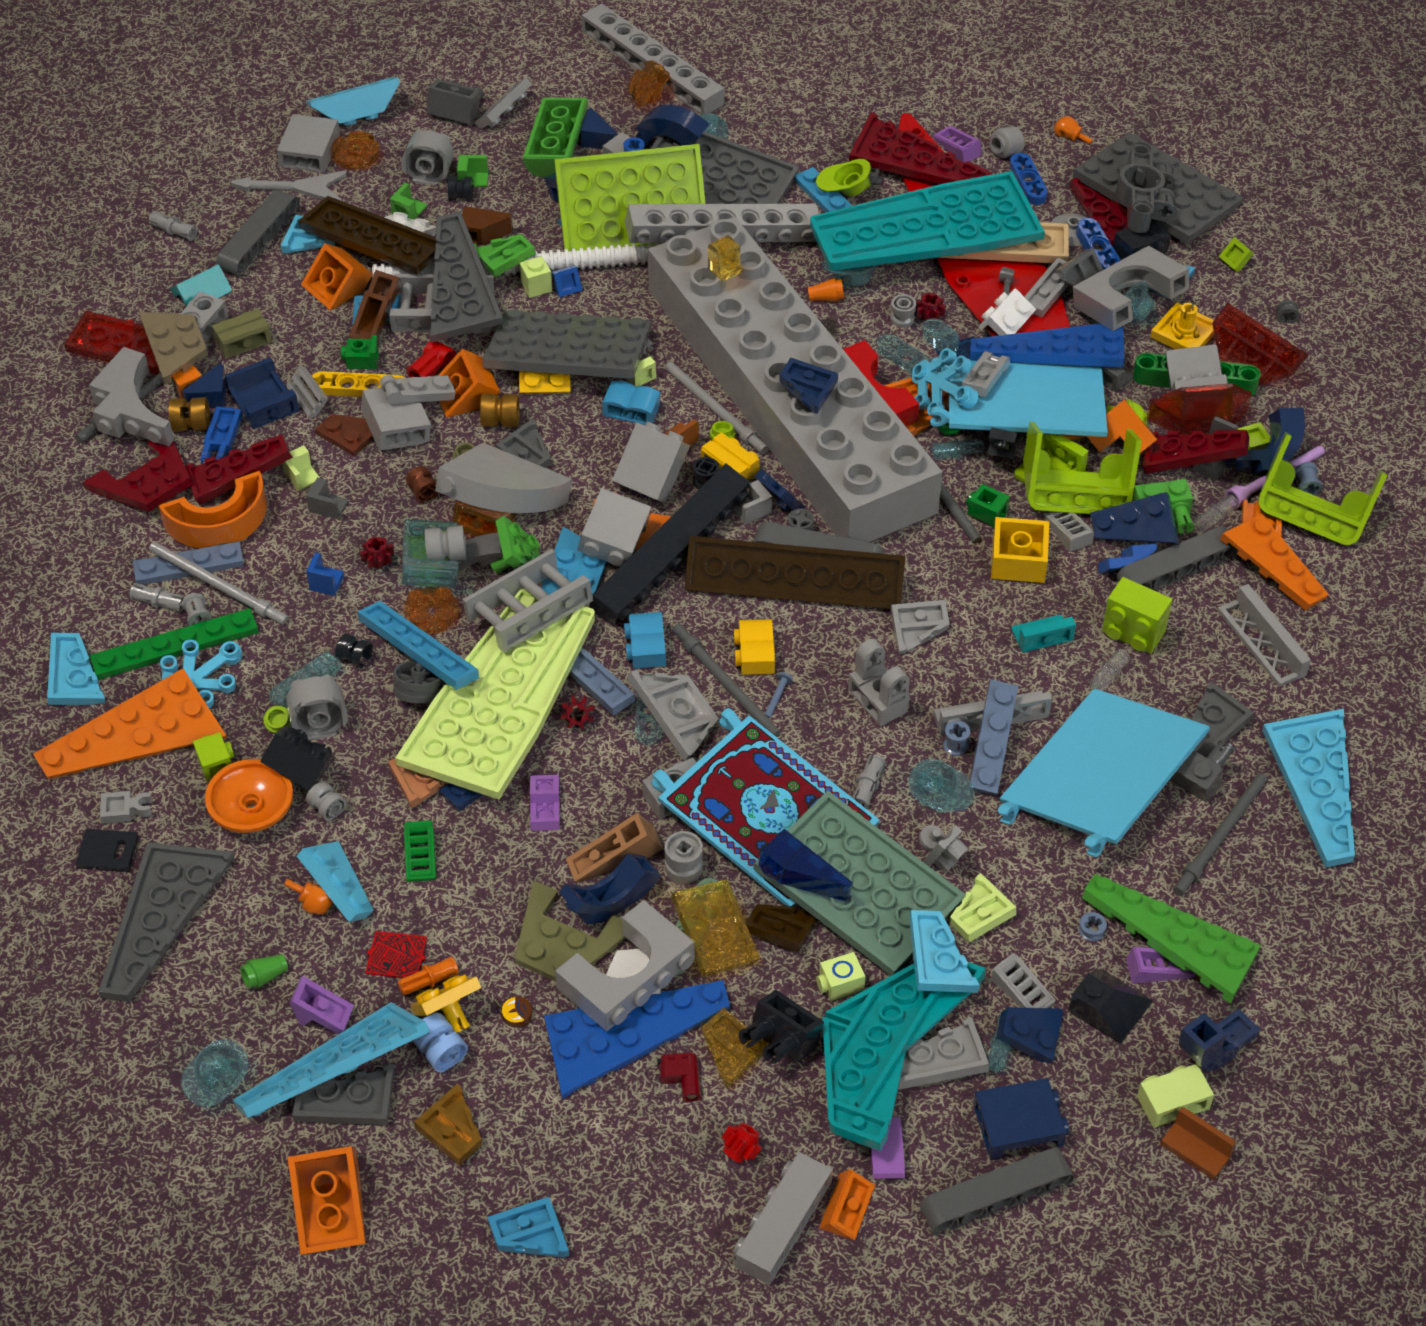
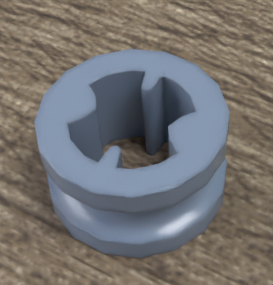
M1095 912L1084 914L1079 924L1080 935L1089 941L1102 939L1107 926L1105 918ZM1088 923H1094V926L1097 924V931H1091V927L1087 929Z

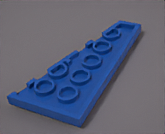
M1092 324L971 339L970 360L978 361L982 354L987 351L993 353V356L1001 357L1002 355L1010 357V362L1123 367V326L1112 331L1102 324Z
M721 980L660 992V994H652L644 1005L637 1006L621 1024L614 1025L608 1031H605L581 1009L544 1015L562 1099L583 1086L596 1082L598 1078L649 1054L664 1043L681 1037V1034L697 1026L700 1027L730 1011V1003L724 981Z

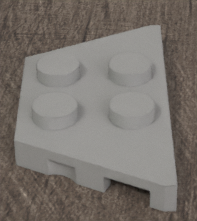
M631 671L627 678L682 759L684 761L690 759L719 718L688 675L676 674L670 676L666 673L655 672L654 676L639 675V671Z

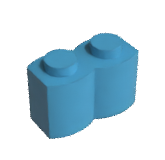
M611 381L602 402V415L643 425L647 421L653 423L660 406V392L651 387H635L625 381Z
M662 612L629 614L630 623H624L625 640L631 639V644H626L627 660H633V669L666 666Z

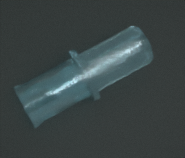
M954 439V441L931 444L934 460L949 457L960 459V455L979 454L984 451L982 439L964 441Z
M1001 1015L998 1016L995 1034L990 1038L989 1042L991 1045L988 1058L989 1069L996 1073L1005 1069L1009 1051L1013 1049L1009 1044L996 1038Z

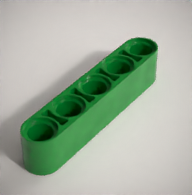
M1154 353L1139 354L1135 359L1134 381L1141 385L1171 388L1166 355ZM1220 361L1222 375L1226 374L1228 383L1223 395L1251 397L1256 394L1261 375L1257 367L1248 364Z

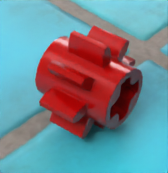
M740 1123L739 1126L735 1125L734 1127L729 1125L721 1137L725 1141L723 1143L725 1145L723 1148L724 1153L739 1163H742L744 1159L747 1161L749 1158L754 1160L762 1149L758 1145L760 1134L746 1123Z

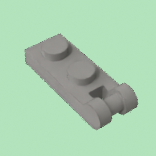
M985 351L963 380L962 386H970L978 392V397H986L1002 373L1008 370L1010 357L1003 355L996 357L993 356V353Z
M386 375L380 379L381 388L385 391V397L390 404L454 400L456 393L448 375L394 378L391 375Z

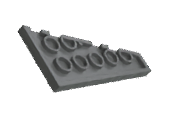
M461 211L437 217L430 329L431 343L503 324L502 314Z
M147 842L98 991L100 998L129 1002L132 1000L235 859L233 852Z

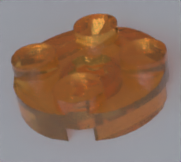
M653 60L645 62L644 65L646 67L642 71L637 69L629 83L628 93L632 95L630 100L640 107H644L649 103L654 105L661 99L665 83L670 77V73L665 70L664 66Z
M352 131L348 132L349 136L343 139L342 135L335 139L332 145V152L335 163L338 166L348 169H368L379 158V143L374 140V136L370 133Z
M429 587L421 590H412L408 594V600L404 605V617L427 634L444 632L453 622H456L459 615L458 602L447 587ZM429 607L438 609L434 611V614H429L428 611H425Z

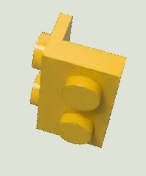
M519 371V393H571L570 374Z

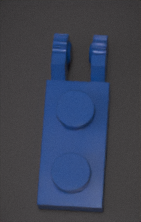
M216 406L203 441L204 447L200 457L201 464H204V459L211 457L212 451H218L216 459L228 456L243 417L242 409Z

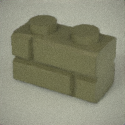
M259 309L244 312L237 317L222 320L211 326L214 341L225 359L272 342L269 325Z

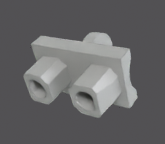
M929 825L923 828L919 835L920 843L925 849L931 851L923 862L929 867L934 863L944 873H947L969 849L957 838L962 830L955 825L945 837L944 832L937 826Z

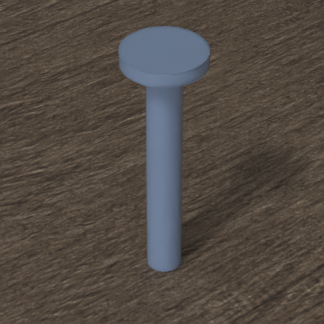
M779 672L777 675V679L780 682L765 712L768 718H771L786 683L792 684L793 682L792 676L785 672Z

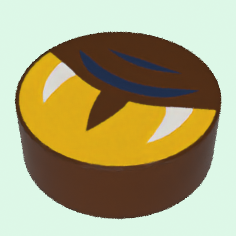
M523 997L509 998L502 1005V1019L510 1027H523L532 1019V1006Z

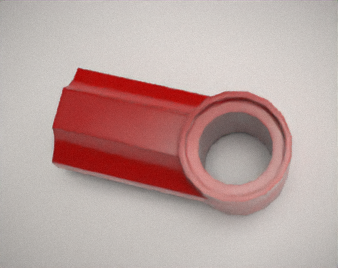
M429 341L424 348L423 355L407 368V375L410 378L433 376L441 368L444 369L457 353L439 341L432 343Z

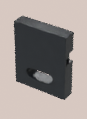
M86 829L76 861V868L91 870L93 867L99 868L100 871L129 873L139 837L138 833ZM125 844L122 857L115 859L118 846Z

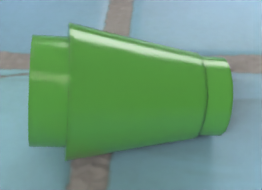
M282 954L247 960L245 965L240 966L242 979L248 989L253 987L258 989L283 972L288 971L286 959Z

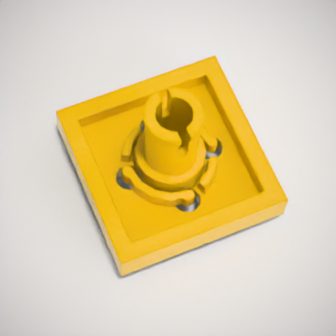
M1177 302L1151 330L1150 337L1173 349L1205 346L1219 330L1220 323L1198 313L1195 304L1191 309L1192 303H1184L1182 305Z
M465 974L457 975L444 981L443 985L445 988L441 990L438 988L432 990L431 988L415 996L417 1002L410 1005L415 1016H427L442 1009L445 1018L453 1027V1032H460L463 1028L469 1027L470 1024L458 1001L460 998L482 987L477 977H466Z

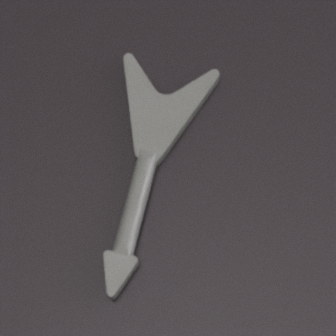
M346 171L300 179L294 182L251 180L248 177L232 180L231 186L249 192L250 189L294 191L321 200L327 196L341 200L340 197L327 187L347 175Z

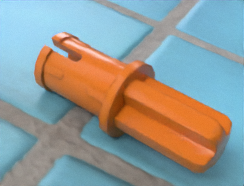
M448 957L434 965H423L421 971L398 981L399 989L403 995H407L426 986L434 988L436 983L458 975V966L453 957Z

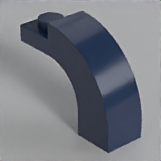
M660 105L650 110L638 124L636 129L639 132L636 137L644 141L645 147L653 137L658 135L671 137L682 145H692L701 137L709 123L698 114L684 107Z
M1279 408L1270 414L1271 437L1266 449L1248 450V455L1225 459L1226 467H1236V470L1239 471L1251 469L1253 476L1268 473L1285 432L1291 434L1292 437L1282 460L1288 461L1299 449L1304 437V408Z
M628 853L617 868L600 882L590 886L566 883L559 893L566 900L565 904L572 912L578 914L586 924H595L610 919L612 915L618 914L640 900L662 875L645 856Z
M1239 1008L1218 1024L1203 1013L1182 1028L1179 1037V1047L1202 1070L1212 1071L1224 1066L1233 1059L1238 1050L1259 1035L1261 1029Z

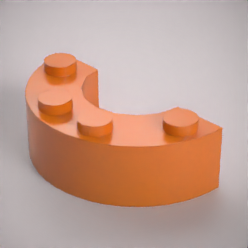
M260 471L235 479L236 488L234 494L228 501L219 506L209 508L197 507L189 503L185 497L158 505L165 530L176 541L199 549L244 540L260 526L267 510V500Z

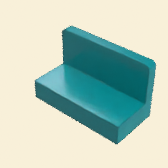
M219 264L170 288L175 297L181 296L186 307L189 301L193 300L199 292L219 298L232 291Z
M1056 615L1011 627V630L1023 653L1074 640L1076 623L1073 617L1063 618L1062 615Z

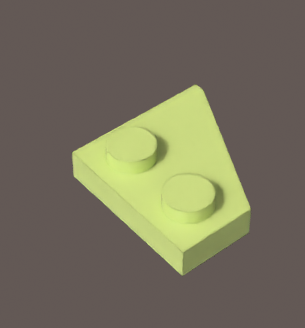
M979 874L975 878V885L972 890L966 892V896L962 899V904L956 907L951 915V926L963 938L971 942L1015 916L1016 906L988 879Z

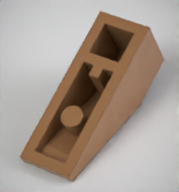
M636 813L566 858L574 881L577 883L613 872L628 853L649 858L662 850L663 845L654 825Z

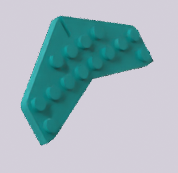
M968 962L967 968L972 977H976L980 985L985 978V967ZM913 963L826 1011L825 1017L822 1016L824 1021L823 1036L828 1123L831 1132L881 1151L888 1140L906 1051L971 993L917 991L915 966Z

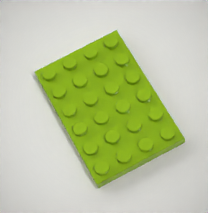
M699 144L554 159L564 249H568V251H572V248L579 250V248L587 250V247L594 249L596 246H598V249H602V246L610 248V245H613V247H617V245L625 247V244L632 246L634 243H629L624 222L628 204H706Z

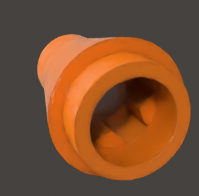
M832 278L808 287L809 300L839 302V299H844L842 279L836 280Z

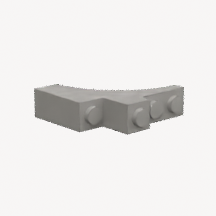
M123 347L89 384L93 402L98 405L93 411L98 431L103 434L120 438L124 432H128L131 435H137L154 443H160L169 447L174 441L170 421L151 412L139 399L142 384L150 373L144 353Z

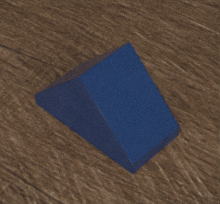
M589 108L581 128V147L603 149V145L616 137L617 132L592 108Z
M218 364L182 390L183 397L187 402H190L192 398L207 397L209 408H216V406L225 407L227 385L224 365Z

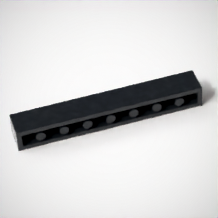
M725 463L592 594L593 601L590 602L589 608H592L599 617L612 626H615L620 620L622 622L627 621L629 614H632L634 611L632 608L637 603L639 605L645 603L651 594L650 591L654 587L659 588L667 579V574L671 570L675 572L682 565L683 558L688 554L689 536L709 538L715 532L716 525L720 521L725 522L731 516L733 508L736 505L741 506L749 496L747 490L750 481Z

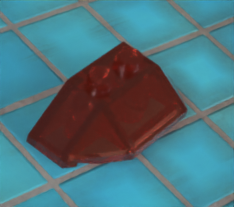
M1229 303L1224 306L1212 322L1219 360L1257 367L1261 373L1258 386L1293 376L1308 357L1307 353Z
M1233 383L1181 387L1166 393L1159 399L1154 398L1150 400L1147 418L1168 431H1179L1180 435H1191L1192 431H1203L1204 434H1209L1211 423L1215 416L1236 425L1248 412L1252 395L1250 391L1244 390Z

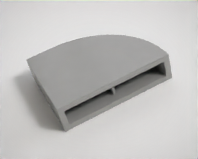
M481 443L439 467L435 491L463 503L488 510L508 513H537L552 510L566 504L569 499L572 479L488 444Z

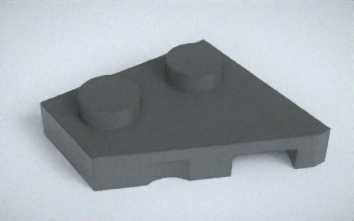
M1089 248L1057 268L1055 273L1073 289V286L1101 272L1103 268L1094 248Z

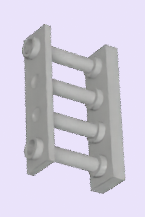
M434 274L394 275L402 281L398 294H402L400 309L390 308L391 332H430ZM486 275L494 294L493 275ZM412 294H426L425 309H410ZM491 327L474 332L491 333Z
M550 549L462 600L467 621L471 622L483 616L494 626L498 648L506 652L592 602L593 596L591 583L587 577L583 575L571 582L558 571L555 551ZM548 577L561 587L550 595L537 585ZM525 588L539 601L526 607L514 596L520 589ZM505 603L517 614L503 620L492 609Z

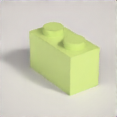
M1197 1064L1189 1067L1179 1066L1168 1074L1159 1077L1153 1075L1146 1078L1140 1083L1137 1095L1153 1128L1175 1121L1181 1107L1194 1114L1210 1109L1214 1093Z

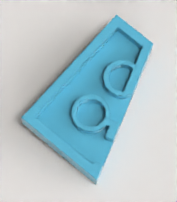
M51 633L48 705L105 704L104 694L99 688L98 679L90 665L89 656L80 633Z
M339 841L303 848L297 858L349 922L365 919L373 912V908Z
M911 910L909 922L917 991L978 993L980 985L976 977H972L967 968L968 962L965 956L959 953L955 945V937L941 911Z

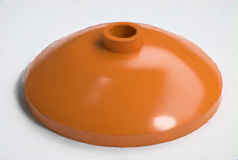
M260 759L234 762L222 768L210 780L205 792L207 811L215 823L229 831L252 833L267 829L280 821L292 804L293 788L291 780L261 763ZM249 805H256L255 807L247 808Z

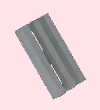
M299 366L297 369L299 374H293L291 377L293 383L288 382L286 386L289 390H294L297 395V401L308 417L313 418L318 415L328 398L305 367ZM303 379H304V381L307 383V385L309 386V388H310L311 390H309V389L306 387V385L303 383Z

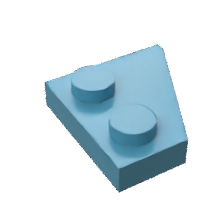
M295 215L281 244L282 253L286 254L322 248L324 243L332 246L336 243L299 229L298 220L303 216Z

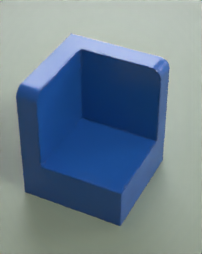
M321 553L314 554L306 570L310 591L332 596L336 595L343 581L344 571L323 567Z

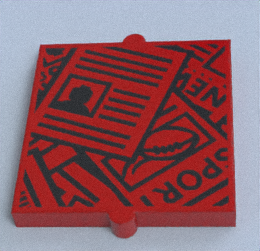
M375 931L372 947L367 951L369 960L365 974L405 978L419 972L421 963L425 961L423 954L427 936Z

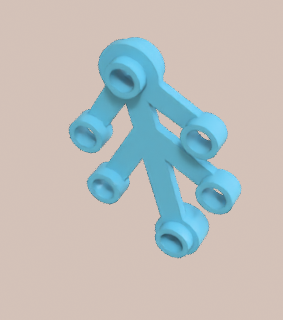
M945 348L941 351L939 358L931 363L923 360L916 364L912 370V381L918 385V394L914 398L919 403V409L921 411L927 409V413L930 416L939 418V415L931 414V409L933 407L945 409L944 405H942V390L953 395L960 406L966 409L972 408L978 400V392L970 386L959 387L948 381L960 373H966L971 366V361L962 355L957 357L954 351ZM953 364V366L949 367L948 369L936 374V371L942 368L943 366H950ZM930 383L932 387L931 403L930 398L928 397V384Z
M186 640L182 644L184 655L183 668L196 689L202 690L199 692L201 697L210 699L205 703L211 708L214 704L213 693L209 690L231 693L236 687L235 678L230 674H224L219 679L205 678L224 664L234 665L238 663L242 658L241 647L233 641L225 642L220 647L219 654L195 670L196 657L199 655V645L195 640ZM189 647L195 648L193 651L186 650ZM228 650H235L231 653L226 652ZM166 655L160 660L163 672L162 680L175 673L178 669L177 659L172 655ZM167 663H172V664H173V665L170 666V667L164 666V665L167 664ZM224 682H231L228 686L223 685Z

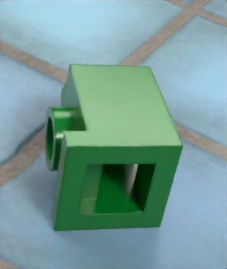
M372 335L371 339H347L346 346H341V360L346 361L347 369H377L379 357L377 335Z
M981 484L976 492L972 491L967 499L968 515L986 522L994 528L995 517L1004 518L1008 513L1010 496Z

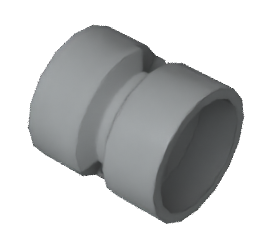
M463 525L449 526L445 532L440 528L425 529L428 564L441 563L445 557H448L451 562L466 560Z
M689 831L673 833L665 842V872L667 877L678 884L692 883L702 874L703 844L696 834Z

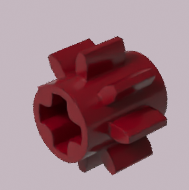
M935 293L922 294L921 301H916V318H921L926 323L939 322V316H945L946 306L943 305L944 299Z
M372 537L366 543H362L361 561L367 562L369 569L375 567L382 570L383 566L387 563H393L392 555H394V548L392 544L387 545L386 538Z
M572 694L569 704L562 702L561 706L567 709V712L561 714L560 718H568L570 721L568 728H572L575 724L579 725L580 729L583 730L586 720L593 722L594 718L588 712L593 711L595 706H588L586 704V695L580 700L576 699V696ZM574 706H578L579 710H585L582 712L581 718H577L576 714H571Z

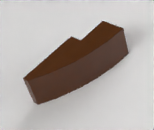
M375 270L368 291L365 290L349 338L371 339L372 335H377L378 338L400 289L402 281L399 277Z

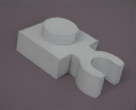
M130 791L101 793L100 819L102 824L131 821L132 814H137L141 817L151 816V807L142 806L146 803H152L151 794L145 792L132 797Z

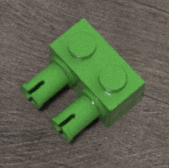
M1186 479L1136 485L1134 487L1132 501L1167 492L1170 495L1178 533L1184 534L1183 526L1186 534L1193 531L1194 523L1190 517L1193 496Z

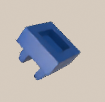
M575 265L551 272L555 290L559 297L582 291L578 269Z

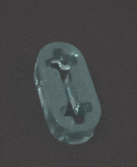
M936 318L924 321L923 337L940 352L945 348H949L954 352L959 349L958 333L945 322Z

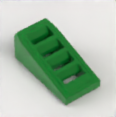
M433 821L405 822L406 882L436 880ZM428 844V846L412 847V845ZM429 856L428 858L412 859V857ZM429 866V869L412 870V867Z

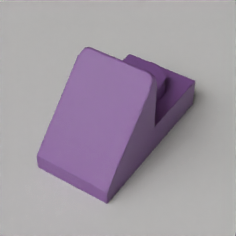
M304 976L300 977L290 1001V1005L300 1025L304 1026L314 1020L336 1034H340L345 1030L354 1007L353 1004Z

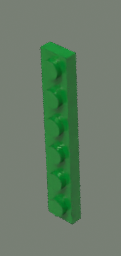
M248 608L91 654L90 659L97 679L101 680L158 663L166 655L182 656V644L186 640H195L199 645V650L259 632L252 611ZM189 647L186 650L193 651L195 648Z

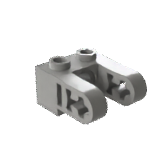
M869 639L863 642L857 649L855 671L849 674L848 690L881 727L908 712L910 678L898 666L891 669L885 668V649L876 639Z

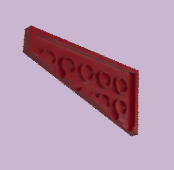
M873 112L870 113L849 154V162L856 159H865L872 168L937 184L992 175L991 172L970 161L962 162L956 159V154L950 151L944 153L938 150V145L910 131H901L895 128V124L890 121L885 123L879 120L878 115Z

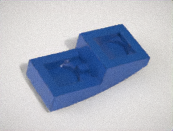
M1157 545L1130 546L1121 551L1122 557L1108 558L1099 562V574L1120 570L1128 564L1151 555L1157 549Z

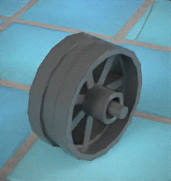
M415 660L403 662L394 669L393 693L397 698L405 702H432L443 688V680Z

